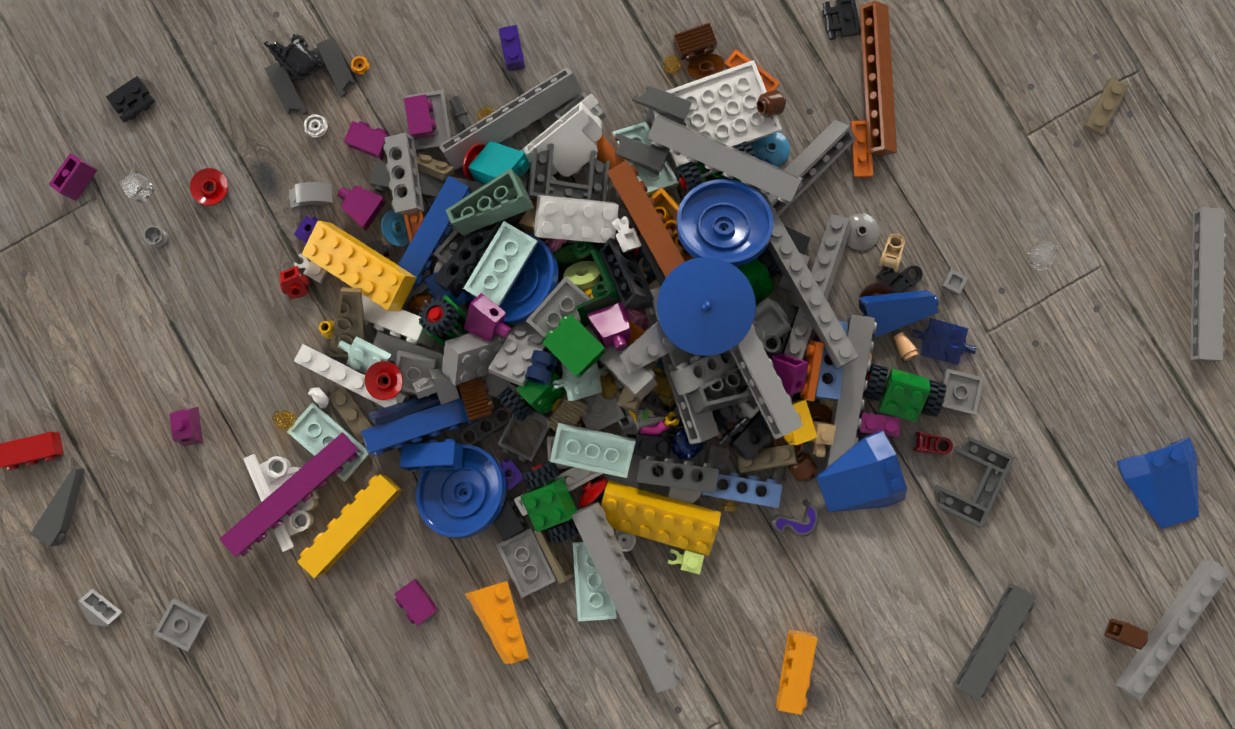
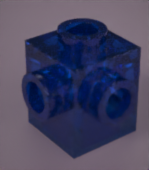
M685 430L676 433L672 442L673 452L676 455L678 454L680 460L695 457L704 447L703 442L690 444Z

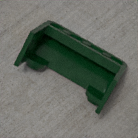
M577 241L553 253L556 257L560 274L564 273L572 264L580 261L594 260L603 281L593 286L592 295L594 298L576 306L584 327L589 325L587 314L619 303L621 300L599 253V250L604 245L594 242Z

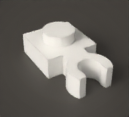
M626 216L620 220L617 218L612 222L613 227L619 232L615 236L623 253L642 246L635 229L629 228V220Z
M299 254L298 256L303 258L304 261L302 264L294 262V266H298L299 269H305L303 274L322 284L328 271L313 261L309 262L308 258Z

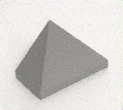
M93 588L77 602L88 623L91 625L108 627L122 615V611Z

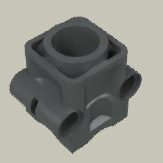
M770 298L765 299L756 306L753 325L759 340L764 345L767 356H770L780 348L781 341L779 338L791 330V322L779 304ZM766 341L772 343V350L767 348Z

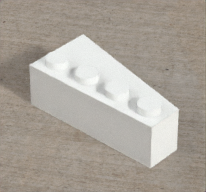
M362 294L365 325L372 323L374 324L373 328L384 332L386 329L390 331L389 334L397 338L403 336L407 338V342L415 345L420 343L432 348L435 339L419 324L420 316L402 309L400 311L386 310Z

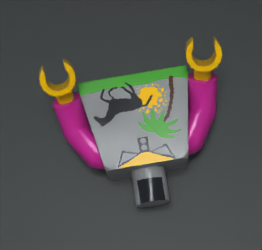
M625 408V417L618 420L619 426L623 431L632 427L637 435L657 436L667 430L670 424L673 426L679 424L678 419L671 421L676 416L674 412H670L668 417H655L653 411L648 408L638 410L637 412Z

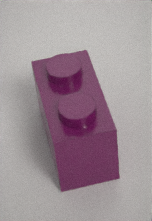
M426 94L403 98L409 134L414 137V140L434 137V130H437L435 118L432 119L431 112L434 111L432 100H429Z
M352 121L344 143L350 148L382 160L385 155L384 137H388L385 130L380 128L372 129L369 124L363 121H359V123Z
M70 153L49 185L60 194L77 201L97 172V169L87 161Z
M860 413L861 427L857 429V433L871 435L882 430L886 437H899L901 418Z
M417 578L394 594L396 596V603L400 608H405L408 613L406 614L407 618L412 624L415 623L417 626L439 610Z

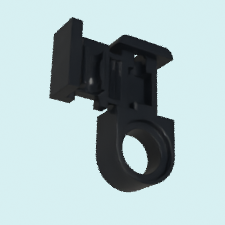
M913 265L905 268L900 274L899 272L895 273L890 268L883 275L889 269L884 267L876 277L890 285L895 293H903L908 287H914L921 280L923 273L920 267ZM910 269H914L917 272V277L914 280L908 276Z
M650 391L642 399L638 410L648 408L653 411L655 417H668L672 408L662 407V400L655 392Z

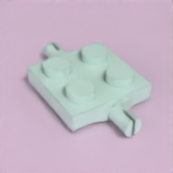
M359 337L354 339L352 345L343 340L338 345V348L348 352L346 365L363 374H366L369 367L374 363L380 361L390 362V353Z
M561 362L563 370L562 379L554 380L553 384L556 385L553 386L556 389L564 386L568 401L578 400L602 392L600 376L609 373V371H605L608 370L605 366L598 368L596 362L578 379Z

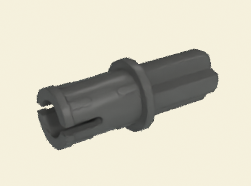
M459 96L451 97L449 103L454 112V119H457L462 132L471 126L467 116L468 112L464 110Z

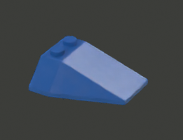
M882 430L864 437L817 476L828 512L889 507L905 500L907 492L897 455Z
M1190 437L1142 455H1134L1117 461L1123 480L1161 529L1199 517L1197 455Z

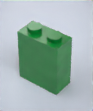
M570 314L560 320L559 326L554 331L551 330L545 335V340L542 343L579 379L607 350Z

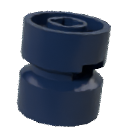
M533 350L530 359L532 365L528 366L525 378L533 383L549 386L553 375L551 370L555 369L558 358L544 351Z

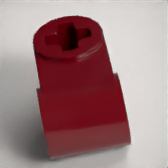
M916 432L915 434L917 435L916 446L913 448L915 452L945 455L953 449V443L949 438L925 432ZM940 441L945 442V451L939 450L938 444Z

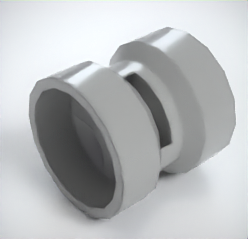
M149 226L143 233L144 240L154 247L162 248L168 244V233L157 226Z

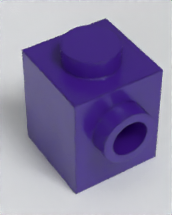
M306 216L294 235L307 244L319 219L316 217L311 219Z
M505 459L500 463L505 475L506 486L509 490H512L524 480L522 472L513 460L507 461Z

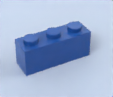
M445 439L444 442L428 440L427 443L417 442L414 444L410 441V444H404V447H402L400 467L407 471L462 469L463 446L453 439Z

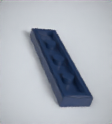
M433 393L429 397L415 398L369 412L368 416L375 425H379L441 405L437 393Z

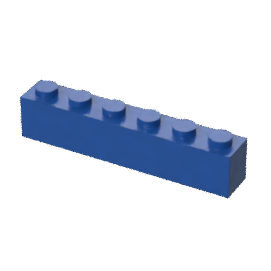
M448 176L398 266L417 277L412 287L413 289L421 286L424 281L423 275L425 271L430 270L434 263V260H432L434 252L443 244L445 236L448 237L453 230L446 209L471 194L472 189L451 176Z
M460 398L361 431V435L368 455L378 456L384 454L385 449L392 447L393 450L404 447L403 443L411 441L414 444L422 441L424 436L430 435V438L440 435L442 430L448 429V431H453L460 428V424L466 423L471 425L477 421L469 422L463 400Z

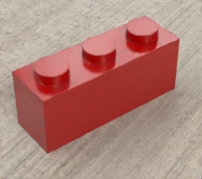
M47 432L0 443V468H6L7 471L19 469V465L23 464L25 466L37 465L40 460L45 462L57 460V456L64 455L60 432Z

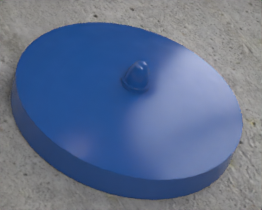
M712 180L696 186L682 200L677 213V234L685 250L694 258H718L731 263L735 267H739L755 260L766 249L773 230V216L765 198L751 186L735 180Z
M529 233L525 234L537 240L538 244L500 305V308L506 313L503 324L512 325L525 322L557 286L559 272L553 251L545 242Z
M701 257L680 264L666 277L658 294L657 314L664 333L677 347L695 355H717L732 349L747 335L755 317V296L748 279L737 267L718 258Z
M460 444L463 446L462 469L422 471L417 482L416 503L420 516L432 530L450 538H469L483 532L496 520L505 502L506 479L502 467L490 453L473 445Z

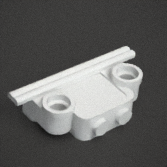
M590 94L520 150L525 152L529 163L532 161L534 148H537V153L548 150L547 145L550 143L554 144L552 175H555L558 171L562 176L568 177L572 174H577L583 165L587 162L589 163L591 151L598 152L597 141L601 138L603 129L601 119L594 116L590 111L598 104L597 99Z
M255 454L243 458L261 502L301 468L291 467L289 460L280 456L271 457L260 465ZM317 490L312 492L314 496L306 503L302 501L297 506L298 510L291 516L286 515L282 519L283 523L274 530L282 552L294 547L290 537L309 529L313 525L314 518L310 511L318 506L319 494Z

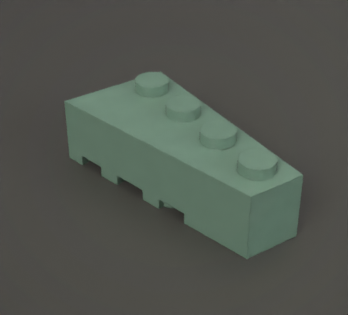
M509 169L446 209L451 224L462 235L533 209L534 206L522 180L512 169Z

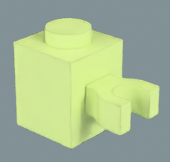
M675 549L670 550V553L676 554L677 558L674 561L668 559V564L675 565L679 563L680 570L700 575L704 555L685 549L683 554H680Z

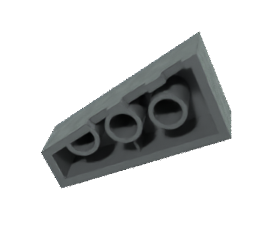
M739 367L731 369L720 377L704 384L689 396L696 415L755 400Z

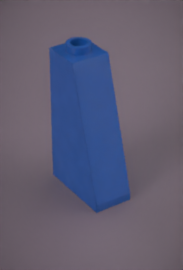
M927 290L859 298L863 315L875 318L874 322L877 323L876 332L872 333V336L875 338L939 313L937 308L939 301L936 295L931 294Z

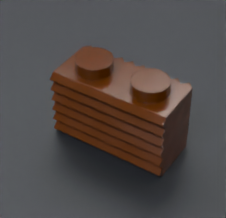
M710 22L674 34L673 40L681 60L686 59V61H690L696 58L698 54H710L717 46Z
M481 377L458 384L469 422L492 416V411L495 408L492 399L488 400L486 392H489L486 381H482Z
M1113 618L1109 620L1104 636L1139 650L1148 642L1147 631Z

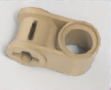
M891 234L888 237L878 267L885 266L894 269L896 272L898 271L905 244V239L902 235Z

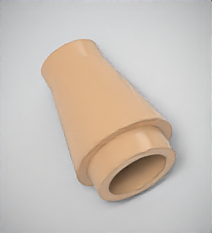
M904 332L893 337L900 359L903 358L904 362L918 355V349L905 336Z

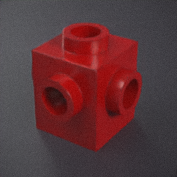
M298 266L280 272L281 290L284 295H288L290 300L301 298L309 293V279L306 274H302Z

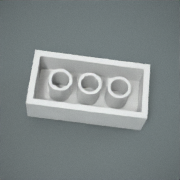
M537 195L534 235L542 238L606 243L609 238L615 239L616 229L613 227L612 222L618 217L619 205L614 202Z

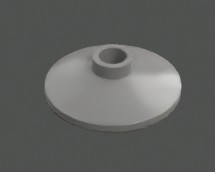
M862 213L850 216L852 228L846 245L856 251H865L872 248L877 243L880 235L879 226L875 219ZM859 228H864L865 233L861 234Z

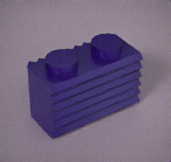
M517 25L500 28L498 31L507 70L524 69L525 63Z

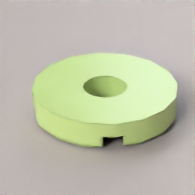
M593 261L574 263L565 270L563 278L566 276L577 287H580L581 290L591 288L601 280L599 269Z

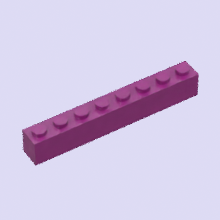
M342 432L219 540L234 557H239L240 555L244 557L252 550L251 546L255 542L260 543L268 536L266 533L271 528L273 530L278 528L283 523L282 519L286 515L291 516L298 510L297 506L302 501L306 503L314 496L312 492L317 488L321 490L329 483L328 478L332 475L337 476L344 470L343 465L347 462L352 463L359 456L357 453L360 450Z

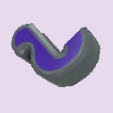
M807 502L803 521L776 514L771 519V527L775 532L785 534V529L787 528L796 536H809L818 525L819 512L815 505Z

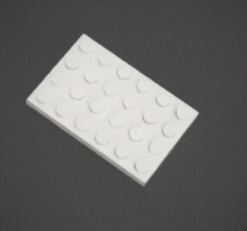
M754 60L665 91L692 102L683 126L726 145L734 146L745 141L750 143L782 130L777 115L767 118L757 110L756 103L759 96L767 91ZM653 111L655 118L659 115L665 117L664 115L656 111ZM670 152L675 168L690 162L687 160L686 155L682 153L676 155Z

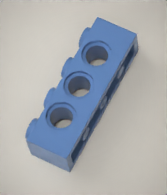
M839 321L847 335L848 322ZM823 348L815 399L838 401L840 399L843 367L836 369L833 363L832 365L826 364L824 357L828 353ZM824 374L830 377V384H825L822 381Z
M718 470L717 483L720 479H725L727 481V488L720 490L716 485V493L702 491L701 495L779 508L782 485L778 484V480L766 478V482L758 481L759 477L747 475V479L739 478L740 474L728 472V475L720 474L721 470ZM740 482L746 485V491L742 494L736 489L737 484ZM760 485L765 488V494L762 497L756 494V488Z

